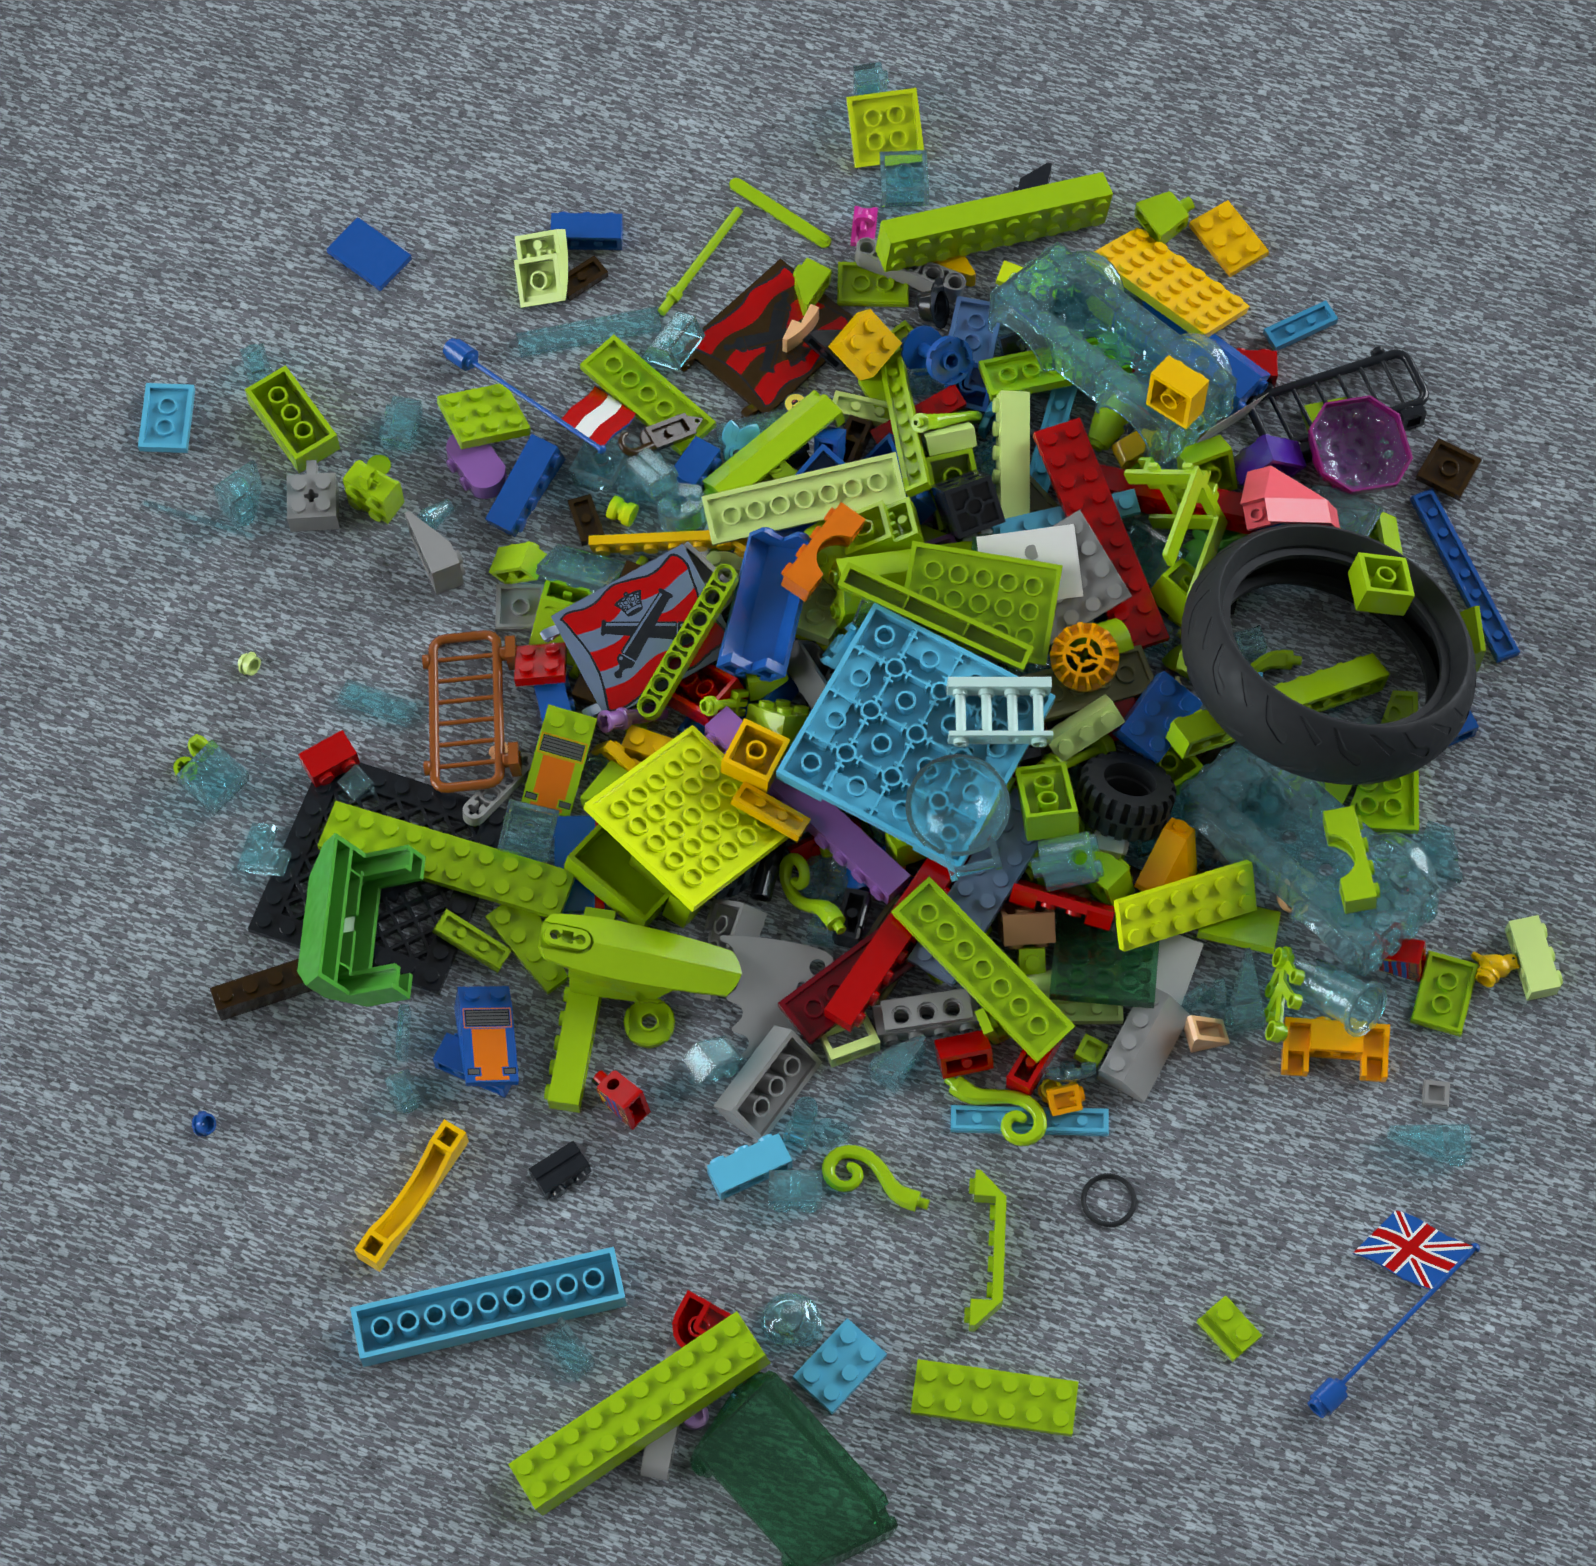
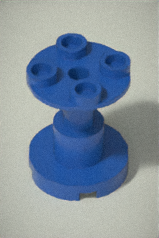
M928 325L914 328L901 340V356L906 367L912 372H928L932 379L946 385H955L967 376L969 372L967 369L969 363L972 364L973 355L969 344L956 336L942 337L937 330Z

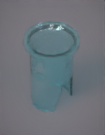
M1319 958L1316 959L1317 966L1296 961L1294 964L1296 969L1305 972L1304 981L1300 986L1289 982L1290 976L1288 975L1287 982L1294 993L1302 995L1304 1002L1343 1023L1345 1031L1353 1037L1367 1034L1376 1025L1384 1011L1387 999L1386 988L1382 983L1377 981L1366 983L1341 968Z

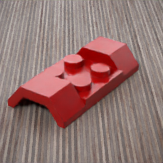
M1019 879L1017 883L1013 884L1009 902L1033 909L1036 907L1037 901H1040V906L1052 910H1056V907L1066 909V914L1075 917H1081V914L1086 915L1084 924L1108 931L1111 928L1115 915L1114 906L1023 879Z

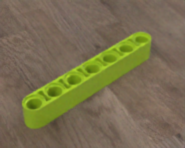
M721 564L714 570L640 696L637 710L645 719L656 720L661 716L736 588L739 578L731 565ZM731 572L733 576L729 582L723 583L720 581L722 573ZM712 593L720 595V599L716 604L707 603L708 596ZM699 615L707 616V621L703 626H696L694 623L695 618ZM693 637L694 644L691 647H682L684 638ZM674 658L681 659V666L676 670L670 669V661ZM661 680H667L669 682L668 688L663 692L657 691V683ZM648 702H655V710L652 713H644V705Z

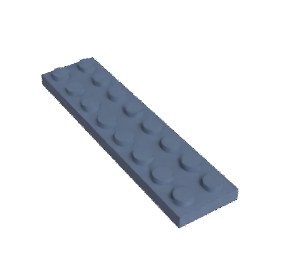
M1014 788L993 825L988 829L964 867V871L948 893V896L985 934L1011 894L1013 884L1019 881L1044 839L1027 841L1017 788ZM917 942L907 958L908 962L953 987L956 982L954 977Z

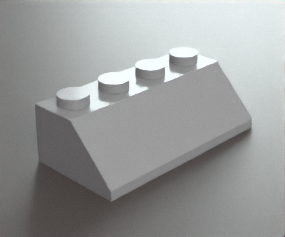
M1145 983L1099 1069L1097 1080L1144 1103L1184 1029L1186 1019L1190 1014L1169 994Z
M774 1025L714 1104V1107L728 1122L758 1141L759 1138L772 1131L822 1064V1061L793 1030Z

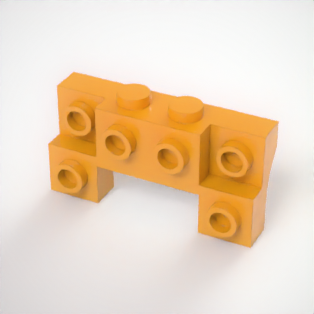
M1324 1016L1316 1017L1315 1019L1285 1017L1283 1024L1288 1028V1035L1285 1041H1283L1281 1050V1075L1307 1077L1309 1073V1057L1360 1061L1359 1081L1386 1082L1388 1078L1390 1024L1357 1022V1020L1351 1018L1336 1021Z

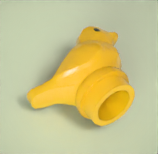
M1476 952L1471 954V958L1480 965L1475 978L1485 987H1493L1499 982L1500 978L1509 975L1511 970L1520 968L1518 960L1513 954L1504 956L1497 954L1480 955Z

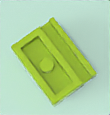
M1226 1295L1196 1321L1232 1362L1262 1337V1334Z

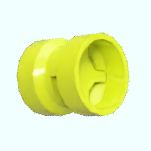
M615 495L607 508L606 518L611 520L618 519L622 525L630 527L637 516L639 505L633 502H624L623 498Z

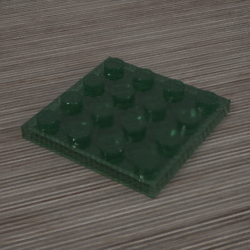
M1058 910L1049 999L1154 1009L1159 941L1124 952L1119 949L1115 915L1111 928L1108 931L1084 924L1086 919L1084 914H1081V917H1075L1066 914V910Z

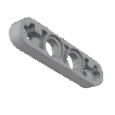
M521 752L522 764H527L526 766L522 765V776L512 777L510 768H505L504 777L511 778L513 780L511 784L504 785L500 783L493 788L478 790L463 806V820L466 824L471 826L482 824L528 778L533 760L530 754ZM486 793H493L497 798L493 801H488L483 796Z

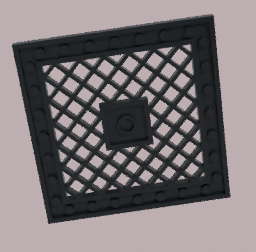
M361 762L354 770L336 776L327 785H320L316 788L311 782L248 926V931L300 949L303 921L301 920L304 919L305 911L293 915L290 906L301 901L306 905L307 892L303 893L300 884L309 880L312 871L310 861L318 857L320 850L311 854L310 852L314 843L316 842L317 845L323 833V830L320 831L324 820L327 823L332 808H329L334 797L336 801L341 802L338 795L351 790L354 799L345 802V804L358 805L359 808L364 809L362 802L375 798L378 806L369 811L381 812L382 815L387 816L385 810L398 805L402 814L393 818L411 823L410 817L422 813L425 822L418 824L419 826L434 830L432 825L445 820L449 829L442 833L457 837V832L469 828L472 837L466 840L496 849L501 847L513 818V811L498 807L482 824L471 826L463 820V806L470 797L454 792L441 793L435 790L432 785ZM355 789H358V790H361V791H364V792H367V793H366V794H363V795H361V796L358 797V794H357V792H356ZM379 797L386 798L391 801L382 804ZM402 804L413 807V809L405 812ZM426 812H429V813H432V814H435V815H438V816L429 819L428 816H427V814H426ZM450 820L460 822L461 824L452 827ZM473 827L479 829L478 832H477V835H476V833H475ZM306 863L309 873L300 876ZM423 880L382 888L379 903L384 902L388 911L378 915L376 928L378 934H376L375 942L382 940L385 948L374 945L372 967L395 963L401 967L400 975L407 973L413 975L412 986L440 995L458 948L436 934L431 946H429L426 938L434 934L432 931L435 927L422 932L419 922L431 917L436 926L438 921L435 915L447 909L469 923L479 897L453 890L448 902L445 892L452 889L436 885L438 889L425 894L421 887L422 884L426 883ZM295 887H297L300 895L291 898ZM417 887L421 896L408 901L404 892ZM401 895L404 904L391 909L388 901L397 903ZM441 895L445 904L432 909L428 900ZM424 902L428 911L415 917L411 907ZM286 909H287V911H288L290 917H289V916H286V915H283ZM408 910L411 919L398 924L395 915ZM391 917L395 926L382 931L378 922ZM415 925L419 934L406 939L402 930ZM398 932L402 941L389 947L385 937ZM422 940L426 949L413 955L409 945ZM405 947L408 952V955L401 954L395 951H398Z

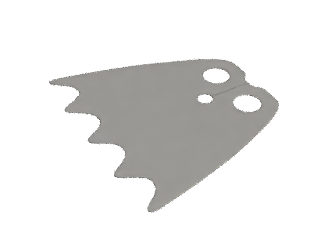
M730 935L719 937L720 940L733 948L742 971L736 989L727 996V1000L739 1005L743 1012L741 1019L732 1027V1031L746 1036L749 1040V1045L740 1056V1060H744L754 1053L774 1025L791 1029L795 1033L798 1032L778 1007V1002L796 990L799 982L805 983L815 976L809 969L810 963L813 960H822L826 967L834 960L829 953L812 946L777 939Z

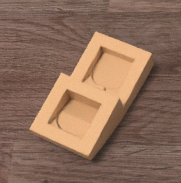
M810 304L801 323L795 320L791 321L783 337L782 351L787 353L794 349L814 329L819 320V307Z

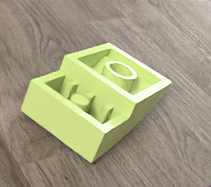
M565 229L515 236L518 260H514L520 307L524 308L565 301L568 284V251Z
M970 422L920 433L925 456L977 446L975 427Z

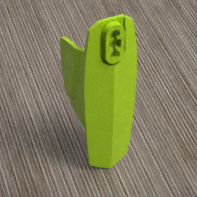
M551 914L544 920L541 927L540 953L544 960L571 970L569 987L570 991L574 993L635 1002L647 999L656 1000L672 991L727 997L736 987L742 975L739 961L733 951L658 929L618 920L574 914ZM550 933H555L558 939H552ZM580 938L583 941V944H578L576 940L573 939Z

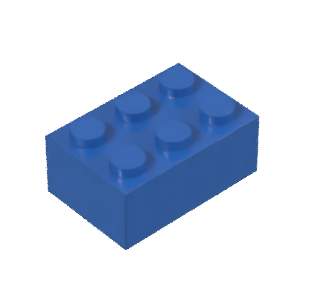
M1163 671L1153 678L1123 718L1125 723L1115 728L1112 734L1136 754L1143 756L1146 760L1150 759L1158 763L1172 746L1166 739L1171 722L1177 717L1194 714L1203 703L1182 684Z

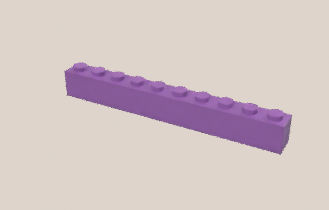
M726 706L705 725L704 735L725 754L743 720ZM775 777L767 794L809 817L811 821L804 832L808 831L815 837V842L822 849L827 848L839 865H845L852 871L851 874L857 882L866 884L870 888L871 894L877 900H883L886 904H889L909 884L910 874L835 805L825 800L820 802Z

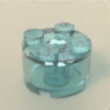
M669 482L664 485V489L656 498V508L661 529L665 532L704 530L707 519L701 497L704 496L701 486Z

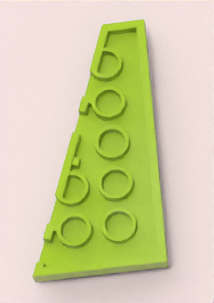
M1393 690L1381 724L1397 721L1417 712L1418 692ZM1419 769L1393 780L1357 786L1350 806H1354L1356 815H1361L1363 830L1360 831L1418 834Z

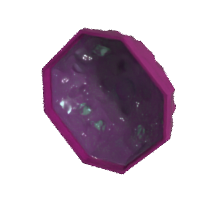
M1370 395L1325 402L1308 429V440L1313 456V464L1319 477L1323 481L1329 482L1332 489L1338 493L1363 495L1396 487L1413 459L1400 414Z

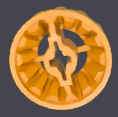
M1078 622L1070 627L1067 626L1054 639L1050 651L1051 667L1057 679L1067 688L1078 692H1092L1104 687L1113 679L1119 666L1120 656L1116 641L1108 630L1095 623ZM1079 638H1087L1086 644L1078 645L1076 648L1070 646L1073 641ZM1091 639L1100 646L1102 656L1097 655L1092 646H1090ZM1085 651H1088L1092 659H1086L1082 663L1077 654H1084ZM1066 655L1074 660L1078 667L1077 671L1069 666ZM1092 666H1098L1095 670L1091 672L1081 673L1082 669H1089Z

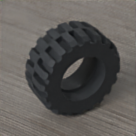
M1111 751L1106 755L1104 753L1098 754L1086 762L1082 768L1074 797L1081 820L1084 823H1088L1089 828L1099 831L1105 837H1114V840L1118 841L1123 839L1128 842H1136L1137 840L1142 842L1149 840L1150 837L1154 838L1162 832L1169 821L1177 791L1171 776L1166 773L1163 767H1158L1154 761L1146 760L1138 754L1130 755L1129 752L1122 751L1121 753H1116V751Z

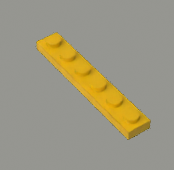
M709 530L589 536L588 541L592 552L599 556H608L610 553L632 555L634 552L656 554L659 551H670L681 544L684 545L687 541L699 552L712 548L722 551L733 548L731 542L713 546Z

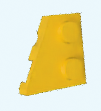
M608 740L597 744L591 751L596 757L601 753L609 761H614L627 771H630L640 763L637 759L630 758L624 752L625 748L617 741Z

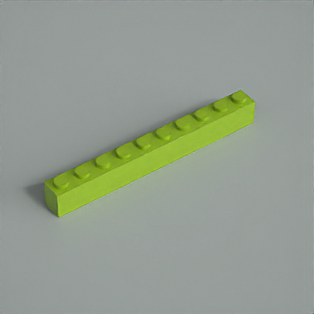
M1371 653L1365 656H1357L1345 663H1337L1333 667L1324 670L1319 669L1306 676H1298L1286 683H1278L1274 687L1298 703L1317 712H1322L1382 691L1390 674L1376 656ZM1198 710L1194 714L1177 717L1171 722L1166 735V739L1182 760L1235 742L1219 726L1207 710Z

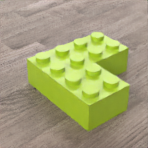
M600 824L567 856L564 869L571 872L574 878L631 924L648 927L664 910L672 893Z

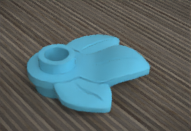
M732 420L726 424L722 432V441L725 445L723 450L725 461L733 456V452L736 449L740 451L760 434L757 424L747 425L741 430Z

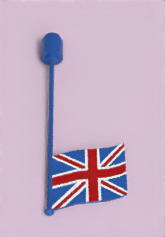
M1395 1210L1353 1252L1354 1255L1374 1261L1403 1280L1426 1288L1429 1291L1342 1380L1327 1378L1310 1395L1308 1406L1317 1416L1324 1418L1326 1415H1331L1348 1397L1345 1384L1475 1251H1480L1479 1244L1472 1243L1469 1245L1449 1237L1417 1217Z

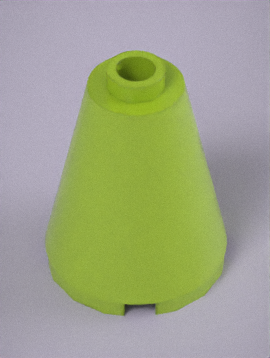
M1110 381L1105 382L1102 387L1087 435L1092 448L1099 452L1108 450L1125 432L1123 426L1132 420L1127 406L1128 397L1131 396V399L1138 395L1120 384L1116 388L1110 386L1112 383Z

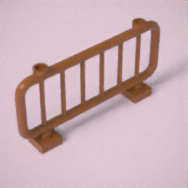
M490 630L443 634L433 639L429 644L428 654L422 655L423 669H428L430 761L423 762L425 776H430L431 785L441 793L496 787L504 779L505 768L508 767L512 777L522 776V754L518 741L508 742L507 753H505L502 661H507L509 671L515 670L516 647L518 646L515 635L505 636V646L502 647L500 637ZM489 640L492 643V653L438 658V649L444 644ZM492 658L493 674L438 679V663ZM493 678V695L439 700L438 684ZM493 700L494 716L439 721V705ZM494 721V737L439 743V726ZM494 742L495 759L440 764L439 748ZM495 764V774L489 779L444 783L440 780V769Z

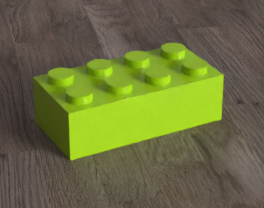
M286 365L244 389L248 404L299 473L306 470V460H316L318 463L340 450L337 434Z

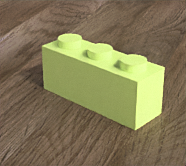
M1104 694L1048 730L1053 731V738L1051 744L1047 745L1051 752L1064 762L1125 723L1113 701Z
M1539 915L1509 921L1505 928V933L1511 952L1516 956L1520 965L1517 971L1526 1000L1557 995L1563 984L1561 972L1556 970L1554 965V950L1551 946H1548L1546 940L1548 936L1546 925L1541 923Z

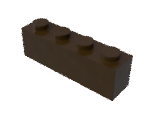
M299 959L211 987L210 991L221 1021L313 991L304 984L297 972Z

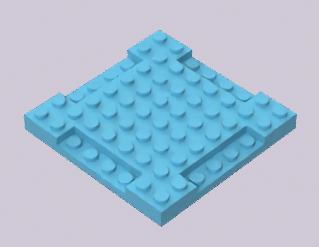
M874 602L776 771V779L820 802L825 800L913 846L914 851L959 874L982 833L984 825L1028 746L1031 744H969L967 747H956L954 744H948L949 731H956L955 698L953 695H947L946 693L948 677L1018 676ZM1051 693L1043 698L1044 720L1055 701L1056 696ZM968 695L966 697V731H982L981 698L978 695ZM994 695L991 698L992 731H1008L1007 698L1004 695ZM1020 695L1017 698L1018 731H1034L1033 698L1030 695Z

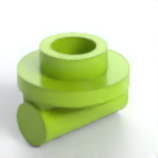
M198 734L192 736L188 741L190 754L198 760L214 755L217 747Z

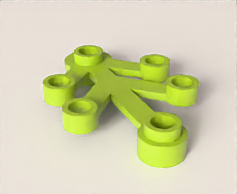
M1288 946L1278 947L1272 957V965L1276 969L1265 988V997L1270 998L1269 1004L1264 1009L1262 1016L1263 1021L1268 1023L1265 1037L1266 1040L1275 1043L1285 1041L1288 1035V1028L1283 1024L1285 999L1287 1007L1299 1010L1303 1002L1302 995L1294 993L1287 982V974L1290 976L1289 982L1299 986L1305 978V972L1296 969L1294 966L1295 956L1292 953L1291 947Z

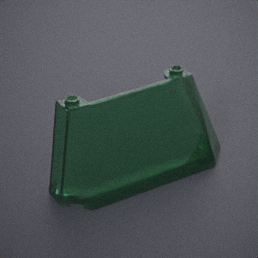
M770 1370L766 1373L759 1371L734 1388L690 1458L693 1471L698 1476L703 1475L706 1478L714 1476L782 1553V1566H835L888 1540L893 1536L898 1527L895 1517L892 1515L889 1517L885 1507L889 1504L886 1494L783 1380Z

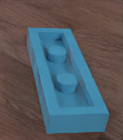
M1325 300L1265 328L1263 335L1272 349L1279 351L1337 324L1338 317Z

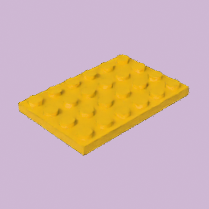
M1138 227L1092 252L1087 260L1201 342L1245 315L1250 307L1241 297L1233 295L1221 283L1213 281L1206 276L1204 271L1193 267L1184 257L1176 255L1164 243L1157 242L1149 236L1147 231Z

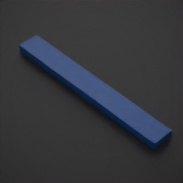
M1433 488L1411 496L1410 502L1467 609L1473 606L1480 607L1484 640L1495 662L1499 663L1518 656L1520 650Z

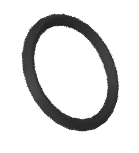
M1103 1173L1096 1175L1085 1184L1081 1194V1205L1084 1213L1093 1223L1103 1227H1116L1124 1224L1133 1216L1136 1210L1137 1196L1134 1188L1125 1178L1117 1174ZM1102 1179H1114L1127 1187L1131 1195V1207L1123 1218L1114 1222H1106L1092 1215L1088 1209L1086 1197L1088 1190L1095 1182Z

